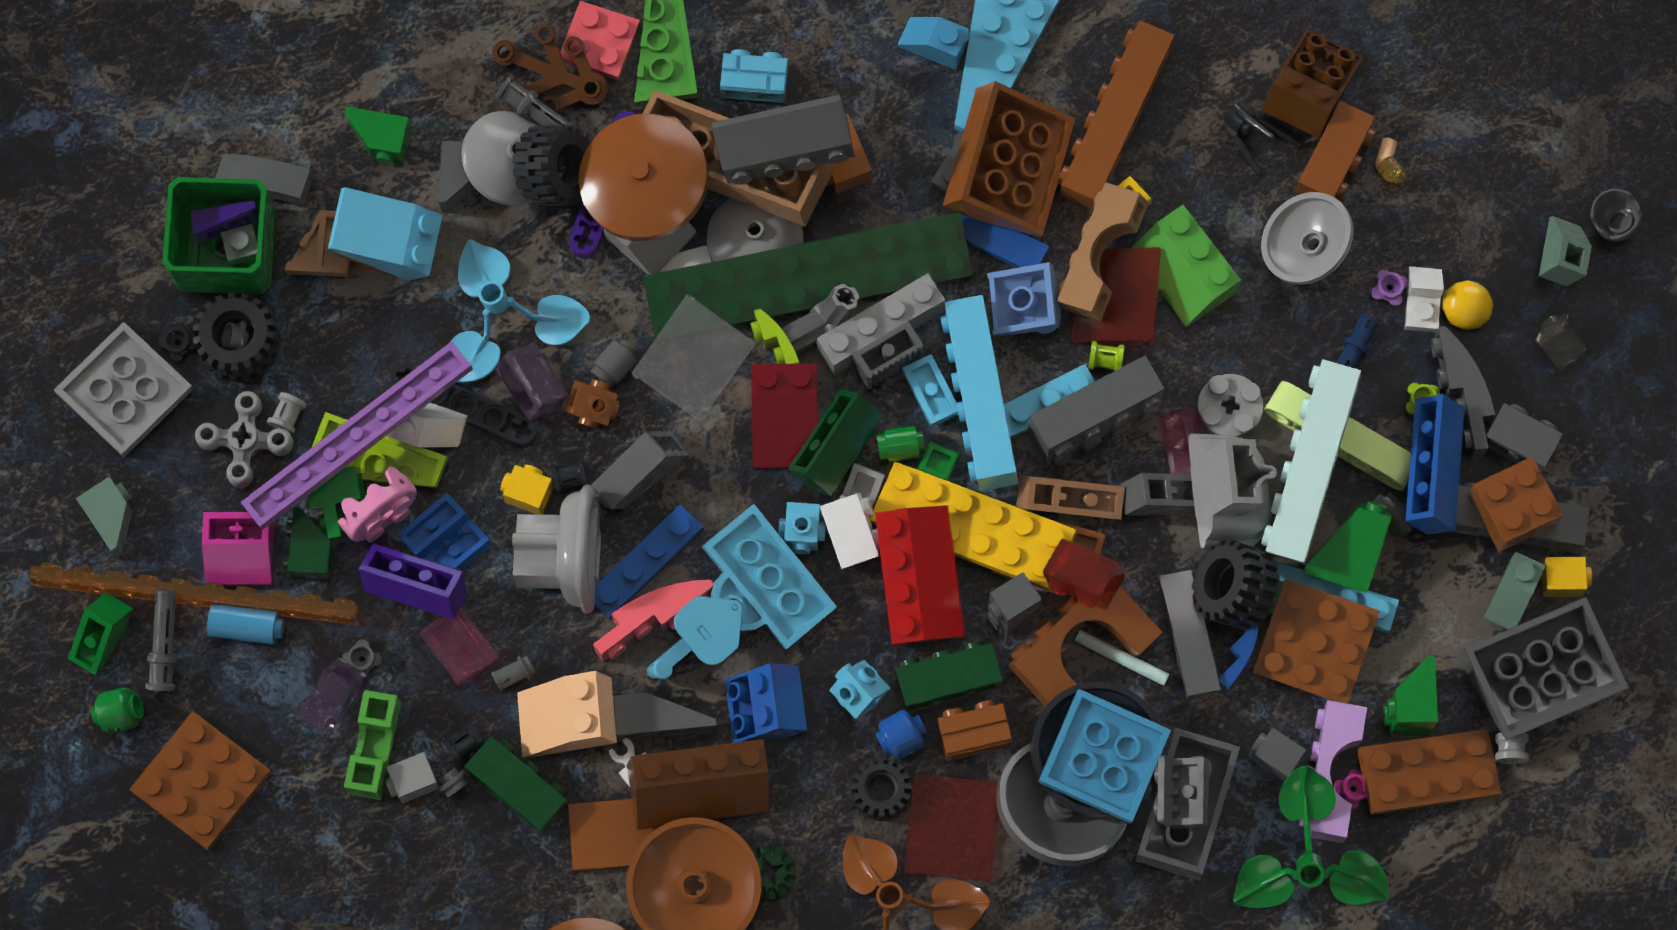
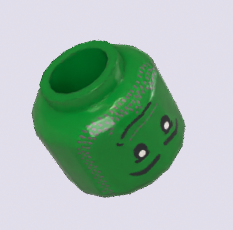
M127 687L101 692L96 698L95 706L91 708L93 722L108 734L136 728L144 715L143 702L140 696Z

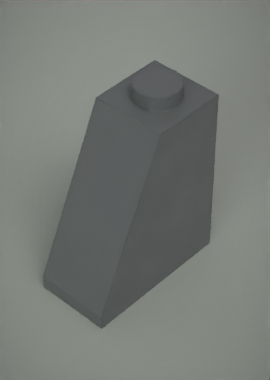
M670 431L645 432L592 486L598 492V500L605 507L624 509L684 462L690 454Z

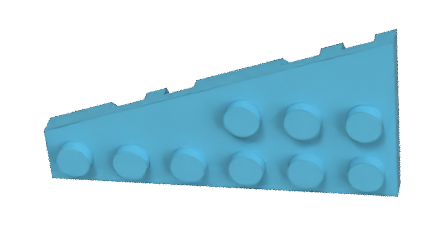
M975 0L955 119V130L962 133L965 129L976 88L996 81L1013 89L1061 0Z

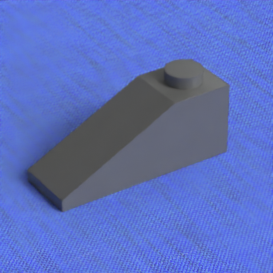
M1140 473L1121 483V487H1125L1123 500L1125 515L1159 516L1195 512L1190 474Z
M639 689L623 690L621 695L613 696L616 733L619 742L623 741L624 738L641 740L718 732L715 718L652 694L641 693Z

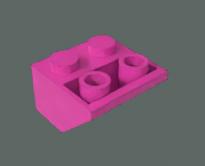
M203 512L202 551L206 586H273L275 522L262 530L248 512Z

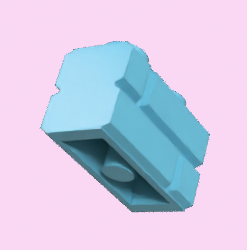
M733 50L731 54L724 53L720 83L721 98L785 103L788 58H782L781 54L775 52H766L763 56L750 55V52L746 50Z

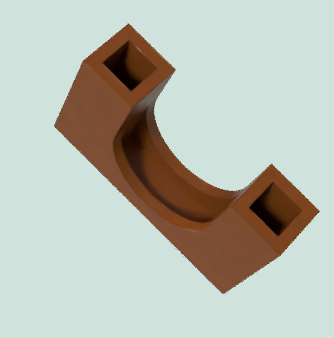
M1097 574L1093 575L1082 586L1084 592L1076 600L1073 597L1069 598L1058 609L1061 614L1053 622L1049 619L1045 621L1034 632L1037 637L1029 645L1024 642L1011 654L1014 660L1007 666L1045 707L1059 693L1077 685L1065 671L1061 660L1062 642L1069 630L1075 625L1084 621H1090L1103 626L1132 656L1140 655L1163 633L1110 574L1101 575L1100 577Z

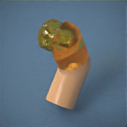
M1382 138L1375 162L1376 169L1386 181L1400 184L1406 178V170L1393 157L1397 141L1390 138Z

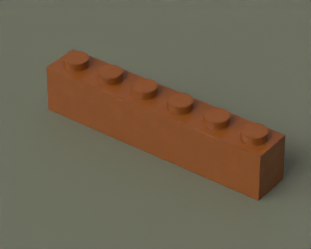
M1139 20L1135 30L1131 28L1128 30L1122 45L1126 47V50L1122 57L1116 56L1109 72L1113 74L1109 85L1103 83L1096 100L1100 102L1096 112L1092 110L1089 112L1083 127L1087 129L1083 140L1077 138L1070 154L1074 159L1070 167L1064 166L1060 173L1058 184L1061 185V197L1094 211V199L1097 193L1102 191L1105 182L1109 183L1173 47L1175 35Z

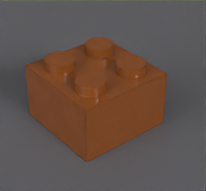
M1533 457L1473 484L1468 494L1499 552L1558 525L1564 515Z

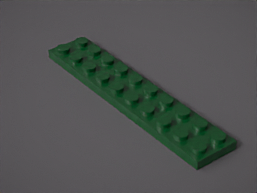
M953 212L643 275L642 278L655 340L756 320L754 311L761 309L770 317L810 309L825 300L835 286L843 283L848 287H854L860 296L859 298L898 291L927 273L934 283L971 276L973 273L961 212Z

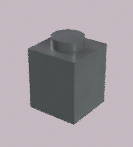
M1274 728L1270 730L1268 735L1261 733L1251 750L1256 752L1252 762L1282 782L1294 771L1306 752L1305 748Z

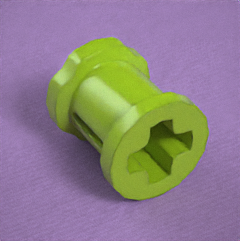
M1092 341L1088 370H1093L1097 367L1116 371L1122 368L1124 345L1120 344L1118 347L1098 345L1097 341Z

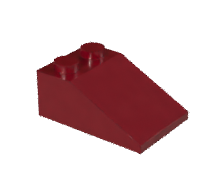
M817 363L751 364L753 470L788 469L818 424Z

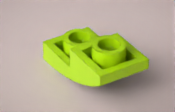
M761 309L755 310L756 320L750 324L756 342L762 340L765 350L778 346L773 348L777 364H799L793 346L779 325Z

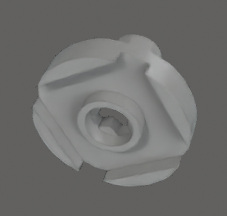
M1237 374L1216 375L1201 390L1197 403V413L1210 434L1232 435L1242 438L1243 435L1248 434L1258 426L1263 413V399L1259 387L1246 377ZM1229 399L1234 400L1235 404L1239 406V410H1233L1232 414H1227L1226 408L1221 406L1222 402H1227Z

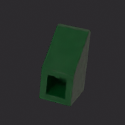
M293 507V517H288L286 523V536L291 537L290 549L284 550V569H288L292 579L331 581L334 548L331 542L301 508Z

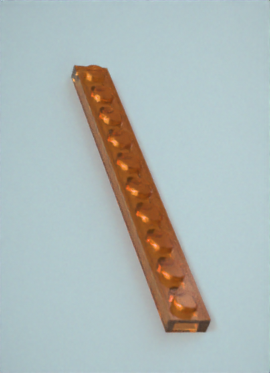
M42 563L41 567L31 566L29 580L35 587L101 595L106 592L111 596L155 601V589L177 590L176 604L211 607L212 604L276 611L279 612V616L351 625H360L361 611L358 605H354V601L345 598H335L334 602L321 601V597L311 594H302L301 598L288 597L289 594L283 591L270 590L269 594L256 593V589L245 586H238L236 590L223 589V585L206 582L203 587L191 585L190 581L178 578L171 579V583L158 581L159 578L151 575H139L138 579L127 578L125 573L118 571H106V575L94 574V570L85 567H74L73 571L61 570V566L52 563Z

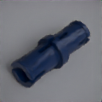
M1360 314L1351 336L1346 337L1343 342L1344 349L1336 362L1337 364L1356 368L1361 356L1367 354L1369 350L1367 345L1379 326L1380 322L1373 317L1367 328H1365L1371 315Z

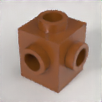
M592 379L591 384L575 380L565 411L579 416L578 423L597 428L598 423L608 426L610 419L614 420L619 409V401L616 400L618 394L609 391L610 384ZM596 400V405L592 407L593 402Z

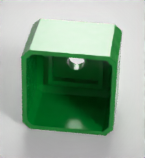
M177 177L168 185L162 263L174 285L181 292L263 294L271 287L276 209L266 186L259 179ZM255 201L260 209L259 219L243 226L253 225L257 238L256 259L230 266L226 254L222 255L217 252L218 244L223 241L222 236L201 244L194 237L191 219L192 210Z

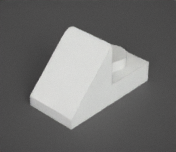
M1409 266L1404 330L1437 332L1439 327L1440 299L1444 291L1442 269Z

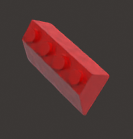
M948 505L903 508L875 513L892 645L905 646L965 637Z

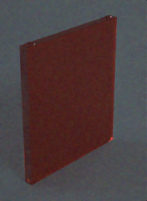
M1159 247L1104 250L1100 259V275L1103 282L1113 293L1101 321L1074 313L1073 343H1092V341H1097V343L1155 341L1161 255Z
M922 773L914 774L904 873L991 882L998 815L996 803L998 782L923 775Z

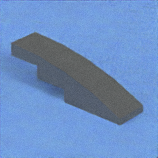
M1191 570L1158 576L1171 641L1173 640L1178 667L1181 669L1186 697L1193 698L1220 693V685L1202 613L1197 611V603L1193 602L1192 595L1195 591L1192 589L1194 579Z

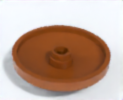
M657 114L631 115L609 124L591 141L583 155L579 169L580 194L590 215L607 232L630 241L657 240L680 230L700 209L709 183L707 160L694 135L679 122Z
M696 817L677 819L651 832L635 851L626 879L628 904L642 930H745L758 909L762 888L761 873L757 859L746 841L734 830L720 822Z

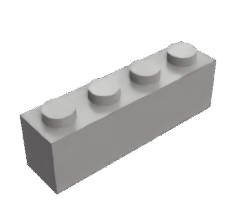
M927 273L818 337L817 350L835 376L853 365L852 354L896 327L908 321L912 328L915 329L945 311V298Z

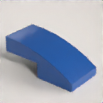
M1251 626L1230 648L1228 655L1236 662L1218 679L1220 692L1224 696L1235 685L1247 666L1259 629L1256 626Z

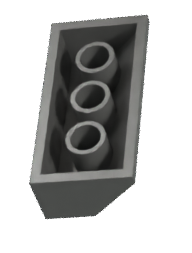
M840 95L711 123L722 170L728 184H746L754 178L763 176L769 178L778 177L786 171L795 169L801 171L810 170L819 164L828 162L838 164L846 161L848 158L855 157L849 122Z

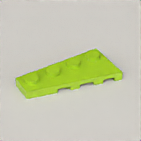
M325 412L312 447L348 420ZM385 436L345 468L360 467L363 481L389 483L385 472L389 467H394L401 474H405L414 486L437 488L448 457Z

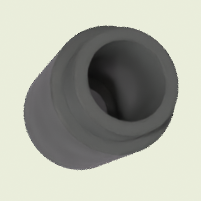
M612 340L592 363L594 367L590 374L598 381L610 384L611 386L613 384L617 385L636 364L637 360L634 357L636 354L635 349L624 340H621L619 343Z

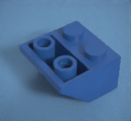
M769 663L725 679L733 743L763 739V741L783 739L807 731L799 666Z

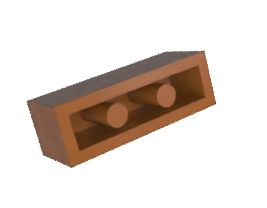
M1340 101L1298 181L1295 192L1298 194L1321 192L1341 201L1349 185L1344 182L1348 173H1356L1363 158L1358 154L1363 145L1369 147L1376 133V130L1372 128L1375 117Z

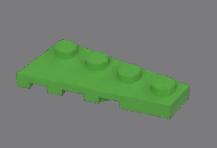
M645 0L644 23L634 99L635 107L647 105L654 90L680 100L697 98L698 93L683 0Z

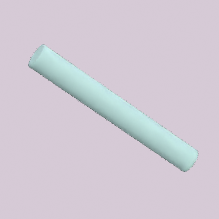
M1082 630L1079 631L1075 639L1076 643L1163 686L1170 675Z

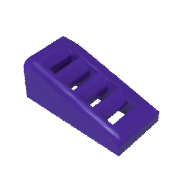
M247 201L192 210L191 219L194 237L199 244L221 236L223 231L238 228L259 219L260 209L255 201Z

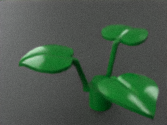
M1302 766L1294 770L1284 781L1279 793V806L1284 817L1291 821L1304 820L1306 853L1298 858L1296 863L1297 870L1295 871L1291 868L1282 870L1279 860L1269 855H1257L1248 859L1238 874L1233 897L1235 904L1248 908H1269L1280 905L1287 901L1294 891V883L1287 875L1293 876V879L1298 880L1303 886L1313 888L1319 886L1324 878H1328L1329 874L1333 871L1335 872L1330 877L1329 885L1334 897L1338 901L1348 905H1363L1389 899V886L1386 874L1379 862L1369 853L1359 850L1347 851L1341 857L1340 866L1332 864L1324 869L1321 857L1312 852L1310 818L1314 820L1326 818L1334 809L1336 796L1331 783L1311 766Z

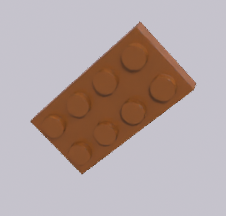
M1488 729L1365 746L1357 750L1370 815L1498 797L1502 794Z

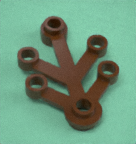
M548 25L539 26L535 32V37L538 42L543 44L551 65L521 53L518 46L509 40H501L493 47L492 55L498 64L507 67L517 64L546 76L528 85L520 84L527 90H534L539 95L562 84L575 88L557 98L547 96L542 99L541 102L545 105L548 101L553 100L556 104L554 109L556 113L579 101L589 105L599 104L608 94L607 81L603 76L592 72L584 52L585 44L578 37L568 38L564 44V49L567 54L573 56L580 77L568 72L555 40L556 32ZM549 29L551 36L548 40L543 41L541 39V32ZM573 41H578L580 49L572 53L570 51V44ZM503 47H508L510 50L507 58H501L500 50ZM590 83H595L597 86L594 94L587 93L586 88Z

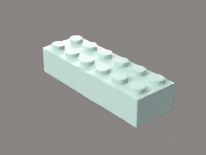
M1323 359L1320 367L1315 365L1313 367L1309 380V387L1314 388L1311 399L1304 397L1299 414L1300 419H1303L1304 423L1301 430L1295 429L1290 444V450L1295 451L1292 462L1285 461L1280 478L1281 482L1285 483L1282 494L1276 493L1271 508L1272 514L1276 515L1273 526L1266 525L1261 542L1262 545L1267 546L1266 553L1303 565L1306 564L1361 378V370Z

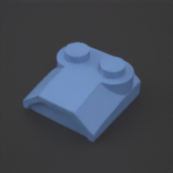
M1050 262L987 273V278L990 282L994 326L992 332L994 337L1035 331L1047 334L1059 328L1061 312L1060 304L1057 302L1058 283L1053 265Z

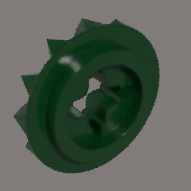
M773 845L758 847L753 853L757 859L760 873L764 871L763 860H766L772 868L783 866L779 868V871L775 872L774 880L776 885H773L767 876L761 878L760 898L767 900L780 898L789 892L795 882V863L786 850Z

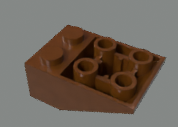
M1306 29L1272 83L1262 111L1320 138L1364 57L1349 48H1345L1320 34Z

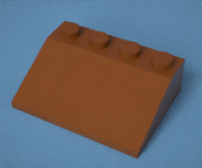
M996 81L976 88L943 206L955 212H961L962 215L971 219L1038 237L1043 236L1075 118Z

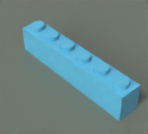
M983 295L944 302L946 314L940 315L944 334L950 333L952 343L946 344L949 363H956L957 372L951 373L954 392H961L963 401L956 404L960 422L966 421L968 428L967 432H962L965 451H972L973 461L967 462L971 482H978L980 492L1018 485L1017 471Z

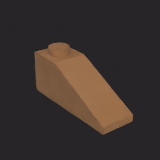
M1020 475L1016 507L1121 520L1125 487Z

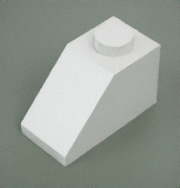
M429 403L389 433L387 437L415 447H458L461 443L467 415Z

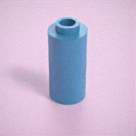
M212 604L207 621L208 637L274 645L277 638L282 639L285 621L284 619H279V612Z

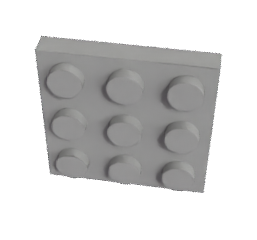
M123 322L54 391L124 458L193 390V387Z

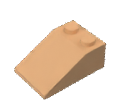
M597 671L564 676L517 693L522 758L617 743L611 677Z

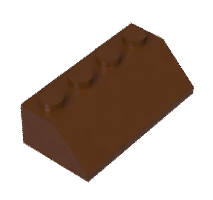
M763 739L631 756L626 765L637 830L658 828L668 822L682 818L696 817L718 820L769 812V773Z

